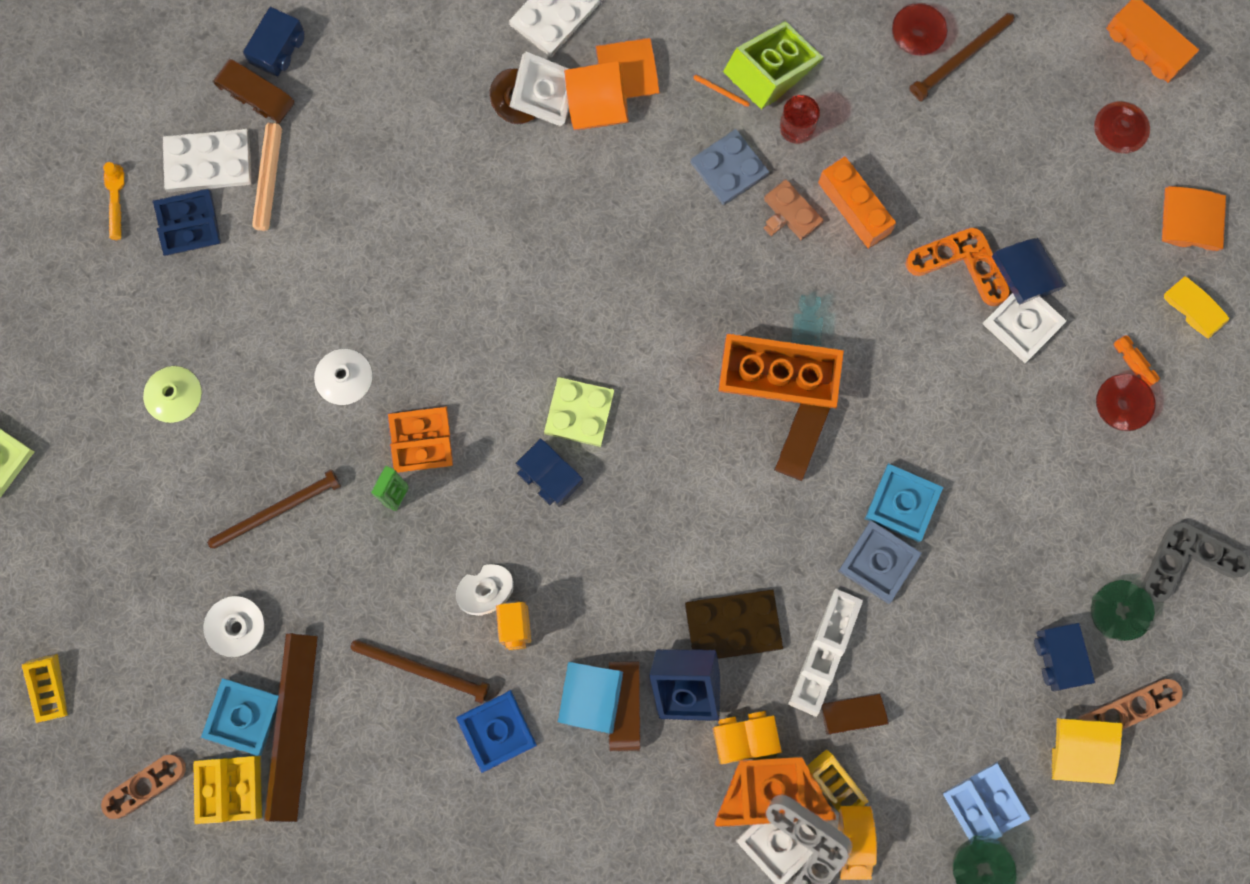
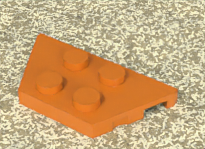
M802 757L746 760L738 762L715 819V827L772 824L767 818L766 811L772 799L778 795H786L824 821L836 820V814L825 799L822 790L814 780ZM781 809L779 812L784 814L786 811Z

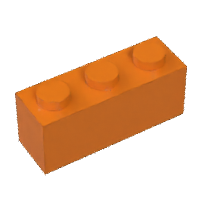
M1131 0L1114 16L1106 28L1114 41L1123 43L1130 50L1133 58L1143 61L1151 68V72L1156 78L1164 79L1167 83L1199 51L1196 46L1143 0Z
M846 156L822 171L818 184L868 249L891 234L896 221Z

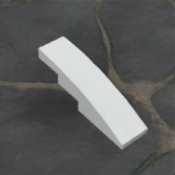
M835 588L788 705L815 717L819 714L828 687L833 681L841 656L847 647L863 600Z

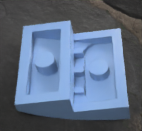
M998 761L943 793L975 850L1003 836L1004 832L1030 819L1029 814Z

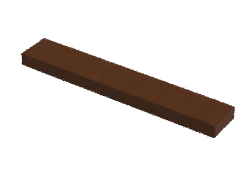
M286 633L264 821L297 822L318 636Z

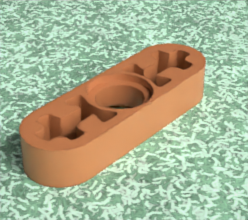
M165 755L107 793L101 803L102 812L110 819H119L129 815L179 781L186 771L184 760L178 755ZM167 761L168 763L177 764V767L174 769V776L167 774L158 780L151 772L152 770L155 771V774L163 772L167 768L165 764ZM143 777L148 778L152 783V789L146 796L139 794L137 791V783ZM130 794L133 799H129L121 805V812L119 810L112 811L111 806L114 804V797L121 799Z

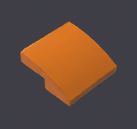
M651 38L596 46L598 64L615 61L621 63L623 91L627 98L660 93Z
M619 61L564 70L573 130L628 123L627 97L623 91L622 65Z
M1166 187L1162 242L1179 247L1193 245L1211 251L1222 250L1224 245L1226 196L1194 188Z
M447 406L388 414L393 468L397 473L453 466Z

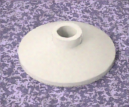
M351 349L334 350L325 355L317 365L314 377L315 385L320 395L333 404L347 405L361 399L371 386V366L367 359L357 351ZM340 370L346 371V376L343 379L337 378V373Z
M484 565L478 575L467 574L460 581L456 590V601L459 607L468 614L484 615L496 610V605L504 604L509 599L514 586L513 578L510 572L500 565Z
M238 596L227 597L215 603L208 611L203 626L204 636L208 645L216 653L227 657H239L248 654L260 643L264 634L265 622L261 610L251 600ZM235 622H240L242 625V629L238 633L232 631V625Z

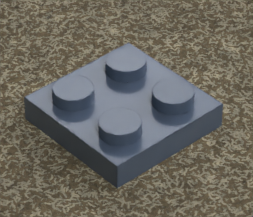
M737 129L690 160L692 166L722 205H725L769 175L767 168Z
M870 521L838 572L887 604H890L922 553L873 521Z

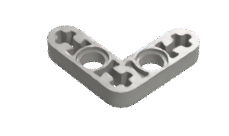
M786 795L775 796L766 811L769 822L813 852L797 873L793 884H807L809 879L813 884H830L847 862L852 850V842L841 831ZM783 809L786 812L784 814H781L779 811ZM795 817L798 819L796 824L793 823ZM802 825L812 826L817 834L809 835L805 833ZM822 836L825 837L824 842L820 841ZM835 846H837V847H839L840 849H838V850L836 851V850H834L833 848H834ZM814 863L825 865L829 872H819L814 867Z

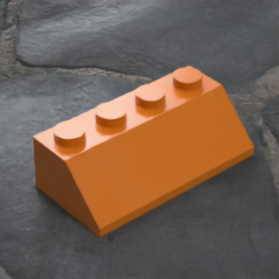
M726 334L718 392L836 409L844 350Z

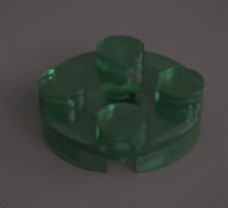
M1127 580L1113 581L1103 585L1092 597L1091 617L1096 628L1106 638L1117 641H1129L1143 636L1148 631L1147 628L1150 626V622L1153 621L1155 615L1153 601L1146 590ZM1119 602H1121L1123 607L1128 606L1129 612L1125 614L1126 619H1122L1120 615L1116 614Z
M975 835L970 840L964 842L954 854L952 869L956 884L1016 883L1015 859L1010 850L998 840ZM979 864H990L991 874L984 873L982 876L978 875L979 869L977 866Z

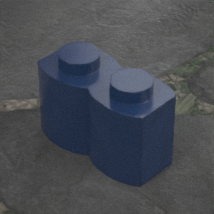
M541 438L516 462L517 467L520 469L516 474L528 486L533 482L540 489L537 494L549 506L554 502L560 507L584 483L583 478Z

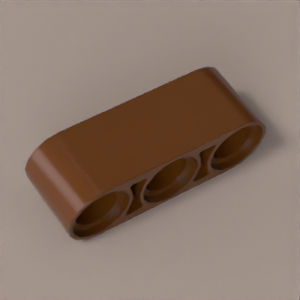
M232 59L226 62L212 81L221 91L225 89L231 93L230 96L242 104H249L254 107L253 111L266 119L270 117L277 124L282 122L295 104V101L286 92Z
M800 403L774 471L799 481L803 480L830 408Z
M639 661L609 662V669L623 672L613 733H609V751H640Z

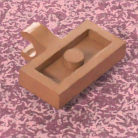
M786 179L764 197V201L776 213L766 221L767 225L764 227L771 236L784 225H787L802 240L823 222L821 216Z

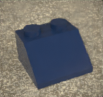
M656 649L649 676L659 719L719 721L720 669L716 650Z

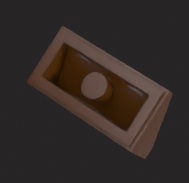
M881 694L823 703L821 707L826 734L889 724Z

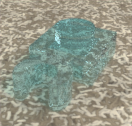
M801 295L798 308L802 314H794L791 343L820 347L823 317L815 316L821 306L820 297H816L813 307H808L805 304V295Z

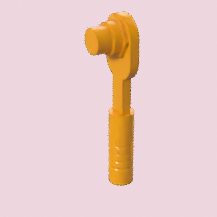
M107 162L104 164L103 169L104 185L110 191L109 238L120 240L121 205L119 190L124 187L125 176L124 170L120 165Z

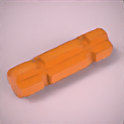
M1125 335L1115 341L1113 344L1119 354L1121 352L1124 354L1122 358L1136 376L1140 375L1141 378L1139 380L1144 387H1151L1160 380L1155 370L1151 371L1149 369L1151 365L1137 347L1133 348L1132 345L1134 343L1129 336Z

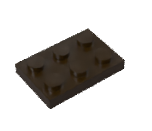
M774 589L685 602L692 650H716L718 659L783 650Z

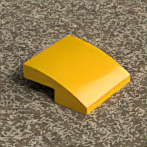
M1057 718L1056 748H1052V779L1114 784L1120 757L1122 723Z
M261 756L193 761L195 824L262 818Z

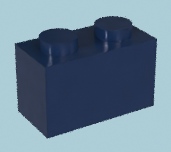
M270 6L243 50V54L249 64L278 77L282 70L286 71L290 66L291 54L295 47L299 48L302 45L305 31L299 19Z
M1080 623L1036 632L1038 638L1034 639L1035 649L1039 656H1043L1045 668H1042V676L1045 684L1051 687V691H1060L1095 683Z

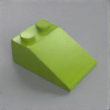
M784 21L737 47L723 72L762 110L778 100L821 62L824 57L793 27Z

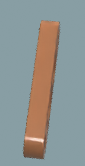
M1158 680L1085 713L1076 719L1097 721L1094 718L1097 715L1098 721H1105L1106 711L1114 709L1119 713V723H1122L1123 730L1177 705L1182 699L1183 692L1181 686L1174 680ZM1163 685L1165 688H1172L1171 700L1160 698L1154 701L1151 696L1162 693L1164 691ZM1137 696L1142 697L1146 701L1147 707L1142 714L1136 713L1132 708V701Z

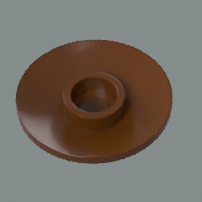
M506 69L500 72L491 83L489 96L492 107L502 119L509 123H529L536 117L510 107L511 100L509 96L513 95L519 69Z

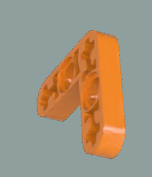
M968 228L916 248L910 252L906 259L907 270L916 276H922L964 260L979 294L989 306H999L1009 296L1008 284L992 258L993 253L984 234L976 228ZM968 236L971 239H977L978 242L975 244V248L971 244L963 246L960 250L962 254H960L958 245L963 244L968 239ZM940 246H947L952 250V257L950 259H943L938 255L937 250ZM928 250H931L933 259L927 260L923 268L920 265L914 266L913 262L916 256L919 259L927 258L930 255ZM985 261L988 263L990 272L988 274L979 273L975 267L976 262ZM992 276L996 277L991 283L995 290H1001V294L998 296L999 299L995 295H989L992 289L990 282L988 281L983 284L982 281H986Z

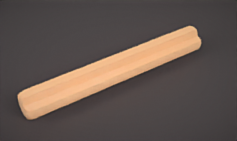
M267 123L265 126L252 223L253 227L259 231H267L270 226L282 128L277 123Z

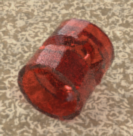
M801 94L792 96L787 100L779 126L781 135L785 140L801 144L812 138L820 116L818 103L808 95Z

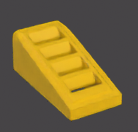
M58 654L28 660L21 664L36 723L67 716L68 712ZM48 667L49 672L36 674L37 668ZM51 679L52 684L38 687V681ZM54 691L55 696L40 699V693ZM57 703L58 708L42 711V705Z
M828 750L822 752L807 765L823 794L838 812H840V803L853 792L859 799L851 806H864L869 802L834 755ZM830 765H832V766H831L826 772H824L820 777L818 776V775H820L824 770H826ZM838 772L840 777L827 787L824 783ZM847 783L848 787L835 798L833 793L843 784Z

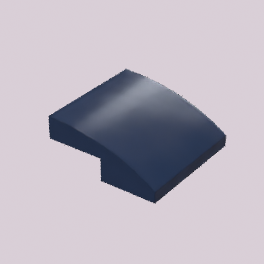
M211 189L152 201L159 225L157 232L163 256L221 244Z
M1038 238L1010 245L995 251L992 255L1019 305L1039 296L1043 298L1066 287Z

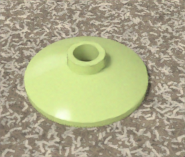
M170 366L154 373L146 383L143 396L145 406L148 412L160 421L168 423L182 421L192 415L197 409L201 400V385L197 377L183 367ZM168 388H173L174 393L171 396L166 397V390Z

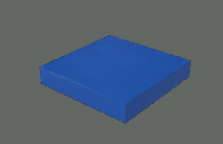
M511 690L456 717L481 773L537 746Z

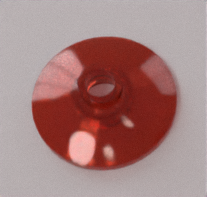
M915 3L905 6L896 14L892 23L894 41L903 51L912 55L924 56L934 53L943 45L947 37L948 27L944 16L940 11L928 4ZM919 30L923 36H917L913 31Z
M1118 101L1107 104L1098 112L1094 122V130L1098 140L1104 147L1116 153L1126 154L1135 152L1144 146L1149 138L1150 124L1147 116L1139 107L1128 102ZM1121 121H1127L1129 123V127L1123 126Z
M1117 374L1108 378L1099 387L1096 395V407L1100 417L1110 427L1120 431H1134L1142 428L1151 420L1155 412L1156 402L1152 389L1144 380L1135 375ZM1119 400H1124L1127 403L1126 409L1119 407Z

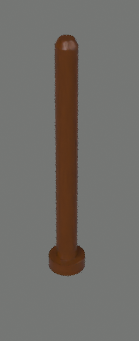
M1005 14L922 82L915 81L909 86L910 92L919 101H923L928 97V90L1012 24L1015 19L1014 14Z
M332 469L325 472V478L211 537L207 542L209 547L216 549L331 487L334 491L339 489L341 484Z
M359 640L352 641L350 646L353 652L475 696V702L481 704L484 703L490 684L484 681L479 685Z

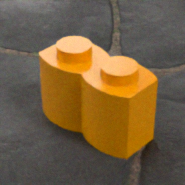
M525 602L496 605L499 643L505 645L509 651L526 649V643L532 642L528 605Z
M766 711L748 714L749 720L737 722L736 717L720 719L718 721L719 726L712 728L719 764L782 753L775 717H767Z

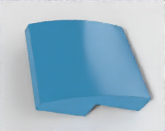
M568 662L558 722L580 728L613 733L623 672Z

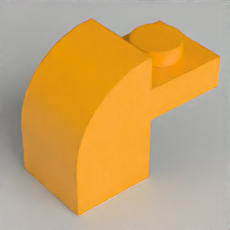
M840 806L838 830L845 834L852 842V850L847 862L839 871L840 879L871 880L873 865H876L877 857L876 829L871 806Z

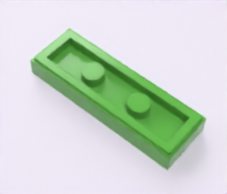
M385 466L371 494L385 507L397 511L409 489V485L394 469Z

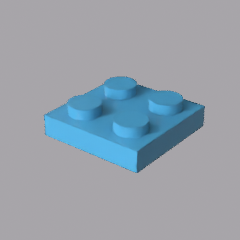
M888 463L864 519L873 521L882 527L921 542L943 487Z
M222 678L201 738L261 756L277 713L279 695Z

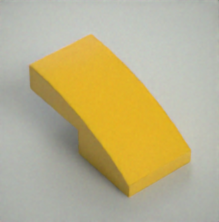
M1186 276L1164 293V299L1186 316L1185 321L1207 339L1229 321V317L1221 307Z

